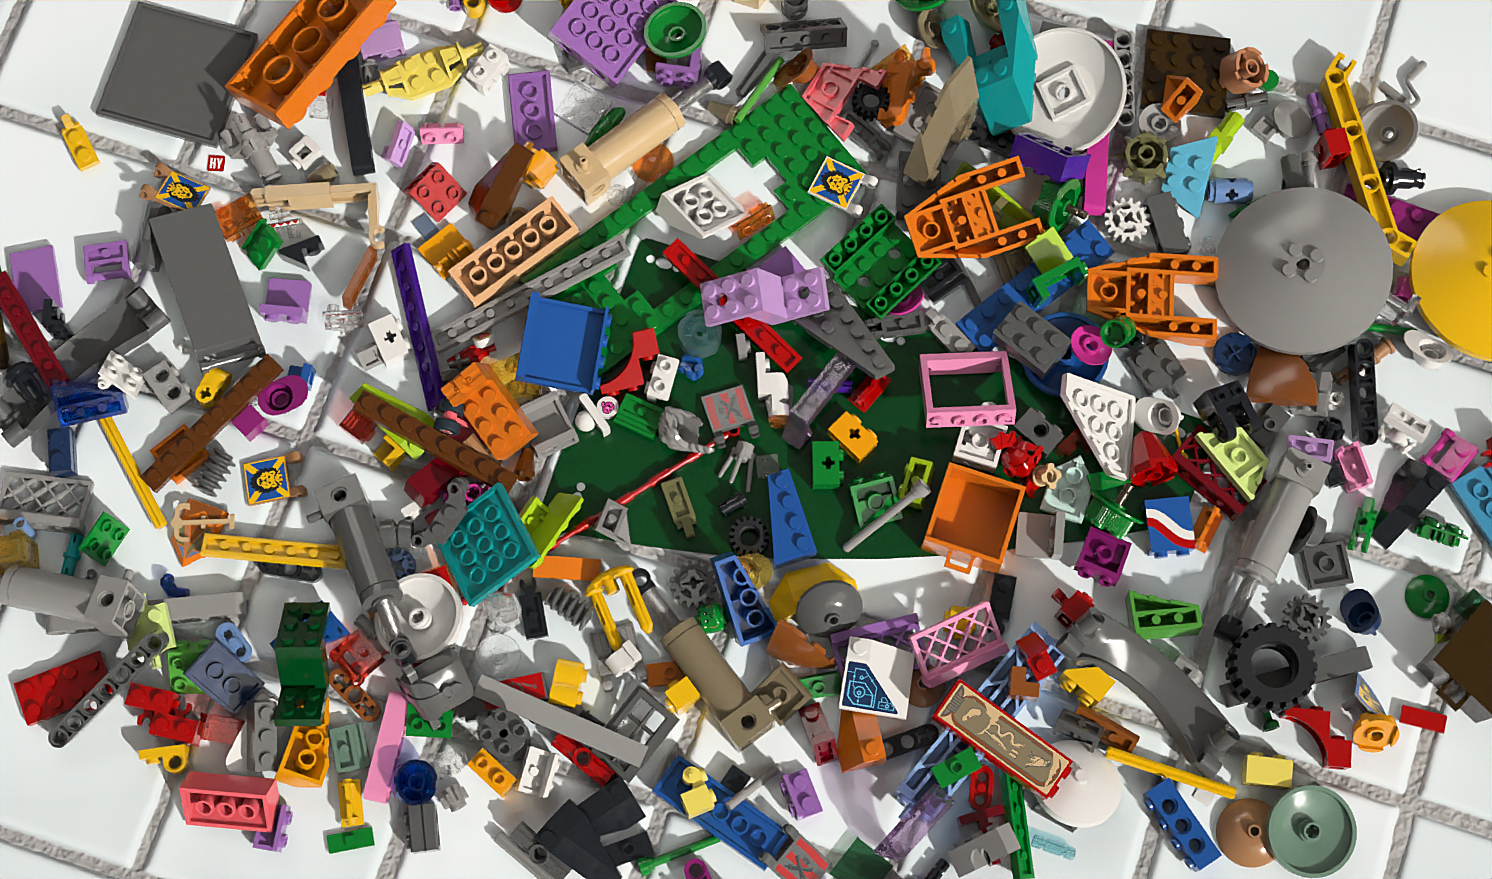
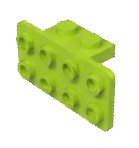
M558 493L548 507L535 496H531L519 516L541 557L527 568L535 569L542 564L545 555L556 544V540L561 532L568 527V522L580 510L581 504L584 501L580 495Z

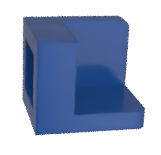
M306 363L303 364V367L290 365L287 376H300L306 381L308 391H311L316 370L313 365Z

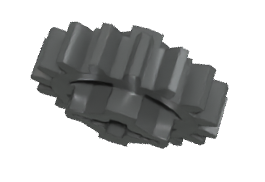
M688 560V566L680 563L681 570H673L676 577H670V581L674 584L669 586L671 591H676L672 597L673 599L680 598L678 601L679 605L686 602L688 609L691 604H694L695 608L698 609L699 603L702 602L705 606L707 605V598L710 600L714 599L711 592H717V587L712 585L716 584L717 581L716 578H711L714 575L713 570L707 571L708 564L701 567L700 560L696 562V565H693L692 561ZM695 571L703 573L706 577H700ZM688 572L687 577L684 580H680L681 576ZM691 580H695V583H697L695 589H692L690 585ZM708 587L705 594L699 597V593L702 591V589ZM680 591L687 592L691 595V598L684 596Z
M1304 594L1301 599L1299 596L1293 598L1294 602L1289 601L1286 604L1288 608H1285L1282 613L1287 616L1282 618L1281 621L1287 622L1291 632L1295 629L1300 632V639L1303 640L1305 638L1310 643L1313 638L1316 642L1320 640V636L1324 637L1327 634L1324 629L1331 628L1327 621L1332 619V616L1326 615L1330 608L1322 607L1323 600L1316 602L1315 595L1308 599L1307 594ZM1294 610H1295V613H1296L1295 620H1293V612H1294ZM1308 616H1309V618H1310L1309 621H1304V620H1303V617H1308ZM1318 618L1321 620L1320 626L1317 624Z

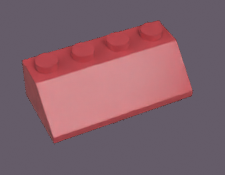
M190 771L179 787L186 825L270 833L274 831L279 802L276 779Z

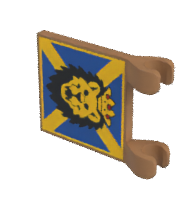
M158 162L155 165L154 176L166 178L158 192L150 185L143 184L139 197L143 200H154L177 211L201 206L211 187L174 172L164 163Z
M295 451L282 456L243 463L248 506L306 497L308 491L303 485L291 488L288 464L303 462L302 454Z

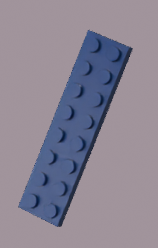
M1088 219L1062 239L1073 258L1078 256L1080 261L1083 260L1088 269L1099 266L1115 253ZM1033 262L957 321L955 325L974 344L977 352H990L998 346L992 341L993 331L1020 300L1036 313H1040L1075 285L1072 278L1067 277L1047 287L1050 296L1042 305L1035 308L1025 291V288L1032 279L1042 275Z

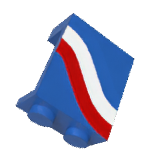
M1189 496L1144 500L1141 503V511L1146 514L1150 550L1147 551L1148 556L1162 559L1167 558L1168 554L1176 553L1177 557L1190 555V552L1196 549Z

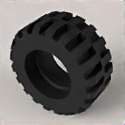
M1268 623L1266 626L1258 624L1254 628L1246 630L1229 649V656L1225 660V667L1228 669L1225 673L1226 680L1231 682L1229 685L1231 692L1236 691L1238 694L1236 698L1240 702L1246 701L1248 708L1252 710L1255 707L1259 708V712L1267 713L1268 711L1280 713L1282 710L1291 709L1312 690L1311 686L1317 678L1314 673L1318 670L1317 662H1313V658L1316 655L1314 650L1309 651L1307 647L1310 644L1307 639H1300L1299 635L1301 633L1296 629L1291 632L1288 630L1289 626L1284 624L1280 627H1277L1276 623ZM1272 649L1279 652L1287 660L1291 676L1286 685L1280 688L1269 687L1255 677L1251 668V658L1256 651Z

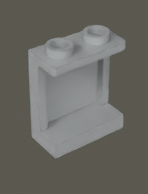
M556 391L543 392L539 395V398L533 401H524L519 405L539 433L530 440L539 460L579 442L578 435L572 427Z

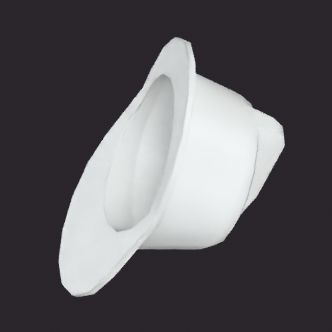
M1409 330L1404 334V342L1413 351V357L1419 366L1429 370H1438L1443 363L1450 362L1453 359L1454 353L1447 344L1418 330Z
M1144 397L1138 400L1135 405V423L1145 431L1169 435L1178 428L1180 420L1184 418L1179 407L1168 400Z

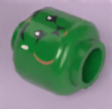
M719 603L699 607L695 616L696 621L706 634L723 631L729 623L725 607H722Z

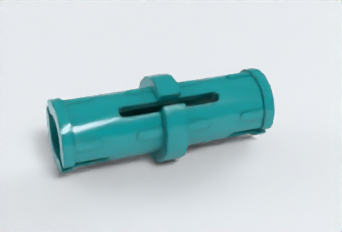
M70 533L67 550L63 552L64 561L60 574L74 576L77 562L81 559L78 548L85 536Z

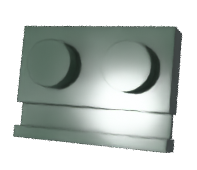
M362 722L329 729L338 775L370 768L371 763Z

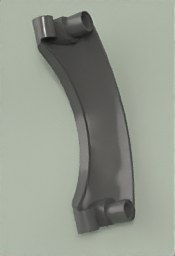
M141 286L132 290L126 297L107 309L54 351L70 379L68 382L50 391L38 370L34 374L35 378L42 386L44 394L49 396L48 401L44 405L41 404L29 386L27 387L37 401L34 404V410L29 409V404L22 399L15 387L10 388L0 397V428L3 431L1 433L3 438L13 448L18 446L39 429L70 397L98 375L111 350L116 354L124 356L149 340L170 323L171 320Z
M1090 607L1056 643L1055 647L1077 666L1099 667L1107 675L1121 682L1141 698L1169 730L1186 760L1208 779L1213 778L1221 769L1222 763L1219 760L1226 755V750L1240 740L1238 731L1229 723L1221 711L1171 659L1136 632L1100 612L1098 609Z

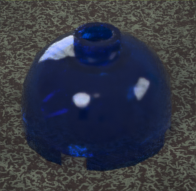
M417 759L407 760L398 765L392 772L390 779L391 791L394 797L401 803L411 806L424 804L431 800L436 793L437 774L434 768L426 761Z

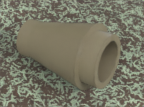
M712 99L707 108L709 112L713 113L727 125L736 123L733 119L739 111L736 105Z
M324 162L311 174L305 176L307 183L333 182L335 178L339 177V174L332 162Z

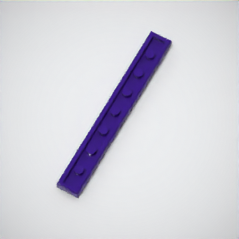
M403 243L391 250V255L427 410L434 412L439 409L440 401L446 399V396L441 391V388L444 386L410 243Z

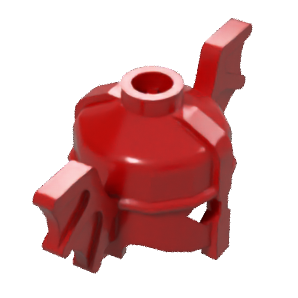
M998 431V434L990 438L989 441L995 450H1001L1006 447L1001 456V465L1004 473L1009 477H1026L1023 485L1026 487L1025 493L1029 498H1034L1035 491L1040 486L1034 484L1032 472L1041 460L1043 447L1022 441L1021 435L1015 436V431H1010L1008 434ZM1027 450H1032L1033 454L1030 456Z

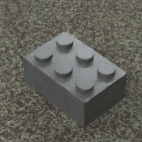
M899 151L895 205L896 220L905 221L904 216L941 189L942 158L937 168L939 170L937 177L933 182L929 180L925 186H922L903 173L911 152Z
M1021 300L992 333V341L1007 351V353L1042 380L1066 354L1072 343L1068 336Z

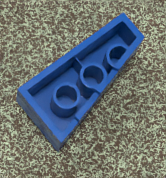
M789 469L768 475L767 484L774 570L816 557L817 550Z
M729 551L709 558L735 642L742 647L771 637L777 622L737 556Z

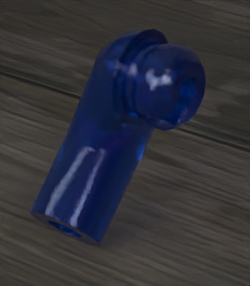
M166 573L160 579V586L167 596L178 598L190 595V589L176 586L172 574Z

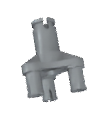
M245 113L239 114L243 123L240 122L236 115L232 120L241 133V142H238L232 128L220 133V137H222L228 148V155L231 159H250L260 179H263L264 186L277 182L283 175L278 171L280 169L269 151L279 135L276 128L272 127L268 118L258 113L253 117L261 131L257 132L256 129L252 128Z

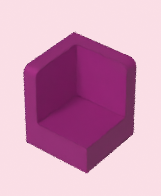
M251 404L232 420V424L249 442L269 425L267 420Z

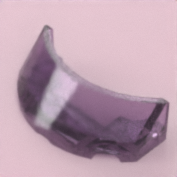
M934 783L873 852L900 863L953 806L955 801Z

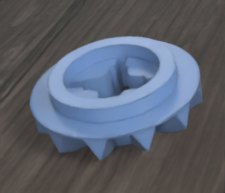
M393 549L388 553L393 569L392 560L397 563L403 561L402 567L405 572L398 569L395 570L398 580L415 574L416 561L411 553L404 549Z

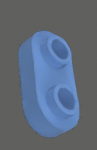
M230 622L219 625L216 630V638L219 643L241 663L249 661L253 650L238 627ZM228 631H232V636L227 639L225 634ZM240 649H245L243 656L238 655Z

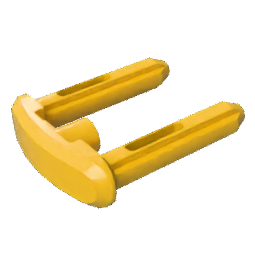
M630 565L617 566L602 572L588 585L585 592L586 597L591 598L609 645L615 652L622 647L623 642L602 591L606 590L608 596L618 593L620 588L616 581L620 578L640 628L648 634L653 630V622L632 574L634 568Z

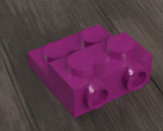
M1090 527L1073 570L1078 571V575L1082 578L1092 577L1099 580V584L1104 587H1115L1120 579L1132 543Z

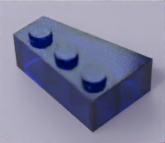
M52 380L49 385L61 428L125 414L129 409L126 393L115 385H110L107 389H100L95 383Z

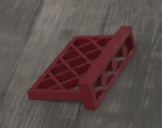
M1199 424L1172 455L1178 468L1177 473H1174L1211 504L1219 508L1230 520L1234 521L1249 503L1245 500L1241 505L1235 500L1234 492L1239 491L1233 488L1232 483L1224 473H1215V462L1209 455L1208 459H1198L1197 449L1203 448L1201 445H1196L1194 437L1199 432H1203V434L1209 433ZM1183 449H1192L1194 459H1186L1180 453ZM1209 463L1211 474H1204L1200 470L1199 464ZM1264 477L1262 478L1261 483L1258 485L1254 495H1256L1267 482V480ZM1216 478H1226L1228 488H1221L1217 484Z

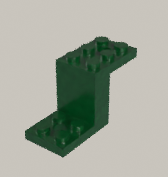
M292 602L284 604L274 646L281 685L274 717L275 726H321L330 675L325 645V634L331 610L330 602Z

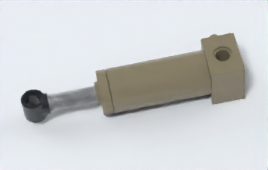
M643 568L633 570L634 579L640 576L646 578V583L638 586L640 594L655 615H658L657 618L667 630L666 635L660 640V644L683 675L687 676L697 689L701 699L720 723V729L737 752H742L775 727L776 720L771 712L782 705V701L779 697H776L765 705L757 695L753 696L696 619L690 617L685 621H680L655 588L656 585L652 581L649 572ZM749 720L754 725L751 728H744L742 723Z

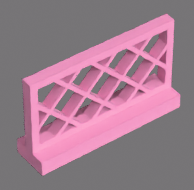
M987 600L908 636L922 676H920L922 683L930 688L1009 652L1008 645L1002 640L991 606ZM984 608L986 612L984 622L981 623L974 620L977 612ZM961 618L969 620L964 632L955 629L958 620ZM973 622L982 626L977 638L969 635ZM942 627L949 629L945 641L936 638L938 630ZM987 628L993 631L995 637L994 640L988 643L982 640ZM954 631L963 635L958 647L949 644ZM923 636L930 638L925 651L919 648L916 639ZM967 637L976 640L973 650L969 652L963 650ZM934 640L943 644L939 656L930 653ZM948 646L957 650L954 658L949 661L943 659ZM928 655L937 658L934 668L927 671L925 663Z

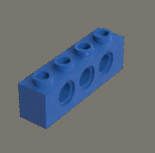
M1170 778L1165 779L1143 794L1145 798L1143 800L1149 811L1155 812L1158 817L1156 819L1157 823L1163 831H1168L1172 837L1170 842L1176 850H1181L1185 856L1183 861L1190 870L1200 871L1222 856ZM1163 801L1171 803L1172 810L1170 813L1162 809ZM1177 820L1184 822V832H1179L1176 829L1175 823ZM1191 839L1198 843L1199 847L1196 852L1189 848L1188 844Z

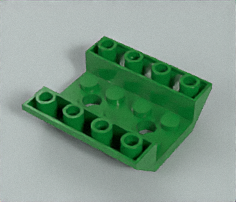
M883 204L874 209L820 258V262L835 284L863 312L879 320L942 264V261L938 258H917L911 239L895 225L896 217ZM898 250L901 256L896 259L891 258L889 251ZM865 277L869 279L870 284L868 286H861L858 280Z

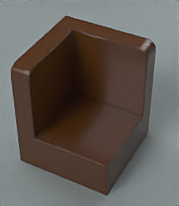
M645 48L646 72L656 73V63L667 64V58L658 56L649 48Z

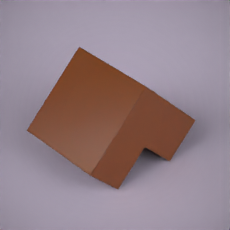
M1012 666L1009 669L1007 699L1036 701L1039 698L1040 683L1025 682L1027 667Z

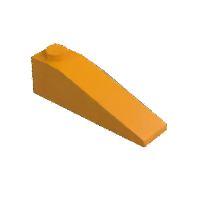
M329 697L326 699L321 726H293L274 777L276 781L293 787H322L329 767Z

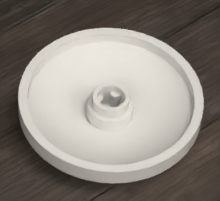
M418 573L398 580L403 591V597L394 606L404 634L409 638L417 654L415 663L425 662L451 647L460 633L464 616L461 599L456 590L447 581L433 574ZM376 612L374 618L376 636L383 648L389 652V640L380 616ZM407 650L402 651L399 656L405 655Z
M1063 740L1051 744L1073 761L1070 765L1072 771L1065 780L1061 778L1057 784L1059 790L1052 799L1048 797V799L1042 800L1035 795L1038 803L1051 817L1073 827H1092L1107 820L1117 808L1122 793L1120 776L1112 761L1106 758L1105 754L1095 748L1093 753L1089 752L1091 745L1085 742Z

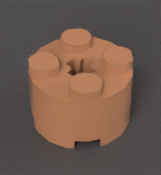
M1245 47L1221 60L1219 83L1233 94L1242 95L1252 91L1267 81L1269 76L1268 63L1264 64L1260 56L1262 53L1256 48Z

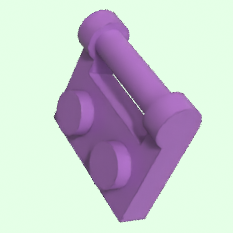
M126 240L83 246L85 276L88 285L95 284L96 281L117 278L132 279L129 246ZM122 264V269L94 273V268Z

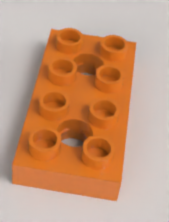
M299 0L224 87L237 102L289 130L293 124L298 123L304 118L307 108L317 96L332 85L335 75L347 61L358 55L361 45L371 33L386 22L388 13L397 2L395 0Z

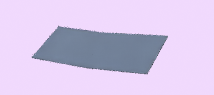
M426 213L412 222L426 241L440 231Z

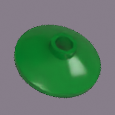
M1419 575L1413 578L1407 584L1404 594L1405 602L1410 611L1425 619H1431L1434 614L1445 612L1450 600L1446 585L1439 578L1432 575ZM1427 591L1433 594L1432 599L1426 596Z

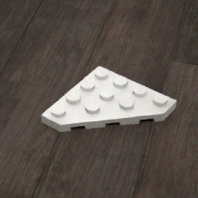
M1070 373L1063 374L1060 396L1106 476L1122 481L1129 480L1136 397Z

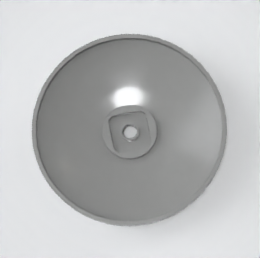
M1311 187L1290 188L1261 197L1247 206L1233 219L1223 234L1216 253V257H1218V278L1215 281L1216 292L1227 317L1247 338L1267 349L1285 354L1313 355L1325 353L1355 340L1380 315L1392 285L1393 259L1391 249L1378 222L1366 209L1352 199L1326 189ZM1305 260L1310 266L1305 270H1301L1297 267V263Z

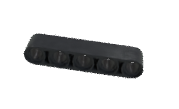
M1362 338L1351 342L1347 349L1353 442L1359 441L1360 447L1373 445L1378 440L1374 346L1369 339ZM1358 344H1361L1363 346V354H1360L1358 352ZM1359 366L1365 369L1364 376L1359 374ZM1361 387L1366 391L1365 398L1360 395ZM1362 409L1367 412L1366 420L1361 417ZM1363 431L1368 434L1367 442L1362 439Z

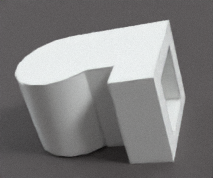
M627 640L618 651L614 652L605 661V664L615 677H620L643 659L632 642Z

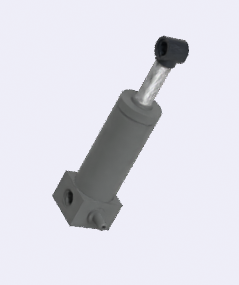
M356 473L314 490L320 510L307 515L308 522L311 524L324 518L325 522L328 523L335 536L362 609L369 613L378 612L389 640V653L396 665L400 667L408 661L413 665L416 662L417 654L409 638L404 634L394 607L401 601L403 591L374 520L376 518L360 480ZM407 650L405 655L399 656L402 651Z

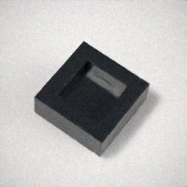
M732 764L720 783L737 794L746 787L751 776Z

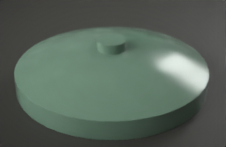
M1301 785L1287 790L1274 802L1266 820V841L1271 854L1284 869L1297 876L1322 878L1337 872L1348 862L1356 845L1357 826L1352 810L1340 795L1326 787Z

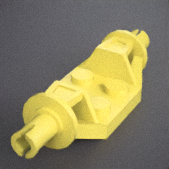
M458 41L455 42V45L435 47L397 61L383 71L380 69L379 79L362 84V88L366 98L384 91L385 93L387 92L389 98L393 96L414 101L452 87L462 73L468 69V60L481 56L484 48L481 41L465 48L461 47ZM459 60L462 61L458 66H456L453 70L450 71L449 65ZM403 83L404 88H389L390 85Z

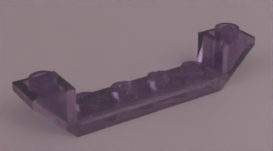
M839 352L836 353L791 409L782 435L783 440L797 449H801L813 434L809 425L855 369V363L848 358L844 359L841 357Z

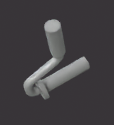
M1421 60L1406 76L1405 84L1416 99L1413 103H1410L1412 100L1410 96L1406 98L1385 81L1379 85V88L1394 100L1406 104L1411 109L1415 108L1421 102V98L1410 81H1413L1427 67V63Z

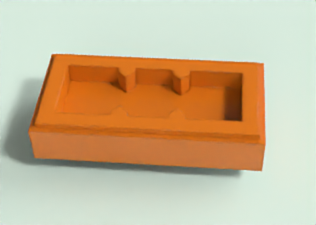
M674 661L646 664L648 687L667 686L676 679L679 682L685 678Z

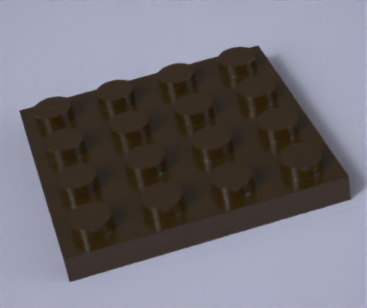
M1147 29L1139 109H1145L1152 104L1163 103L1167 75L1188 77L1203 90L1198 103L1186 115L1223 119L1225 116L1227 88H1223L1219 83L1221 60L1230 55L1231 38Z

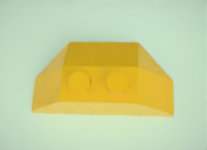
M829 562L787 572L769 600L772 615L777 623L780 618L784 621L797 618V603L803 593L810 587L823 581L840 580L851 584L857 589L855 579Z

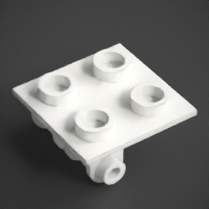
M111 350L98 372L101 376L97 380V385L100 389H107L113 384L133 399H136L146 379L142 375L143 371L134 367L124 357Z

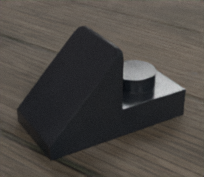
M316 235L281 248L278 251L283 261L310 271L305 257L316 256L322 250H325L320 236Z

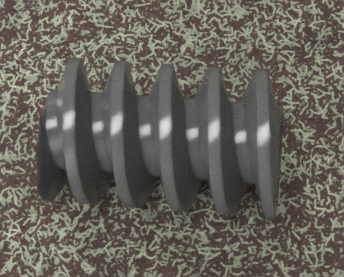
M214 447L213 451L216 455L210 454L208 456L212 463H204L207 470L201 469L199 471L203 478L195 477L194 480L198 486H191L208 496L217 497L218 495L214 492V489H222L218 482H226L227 480L223 474L231 475V471L227 467H235L236 464L232 461V456Z
M565 584L559 588L556 587L546 598L544 604L549 605L551 603V610L558 609L557 614L559 616L565 614L564 620L570 621L572 619L571 625L574 627L579 625L578 630L581 631L590 621L594 606L586 609V600L579 604L580 596L577 595L572 598L573 590L565 593Z

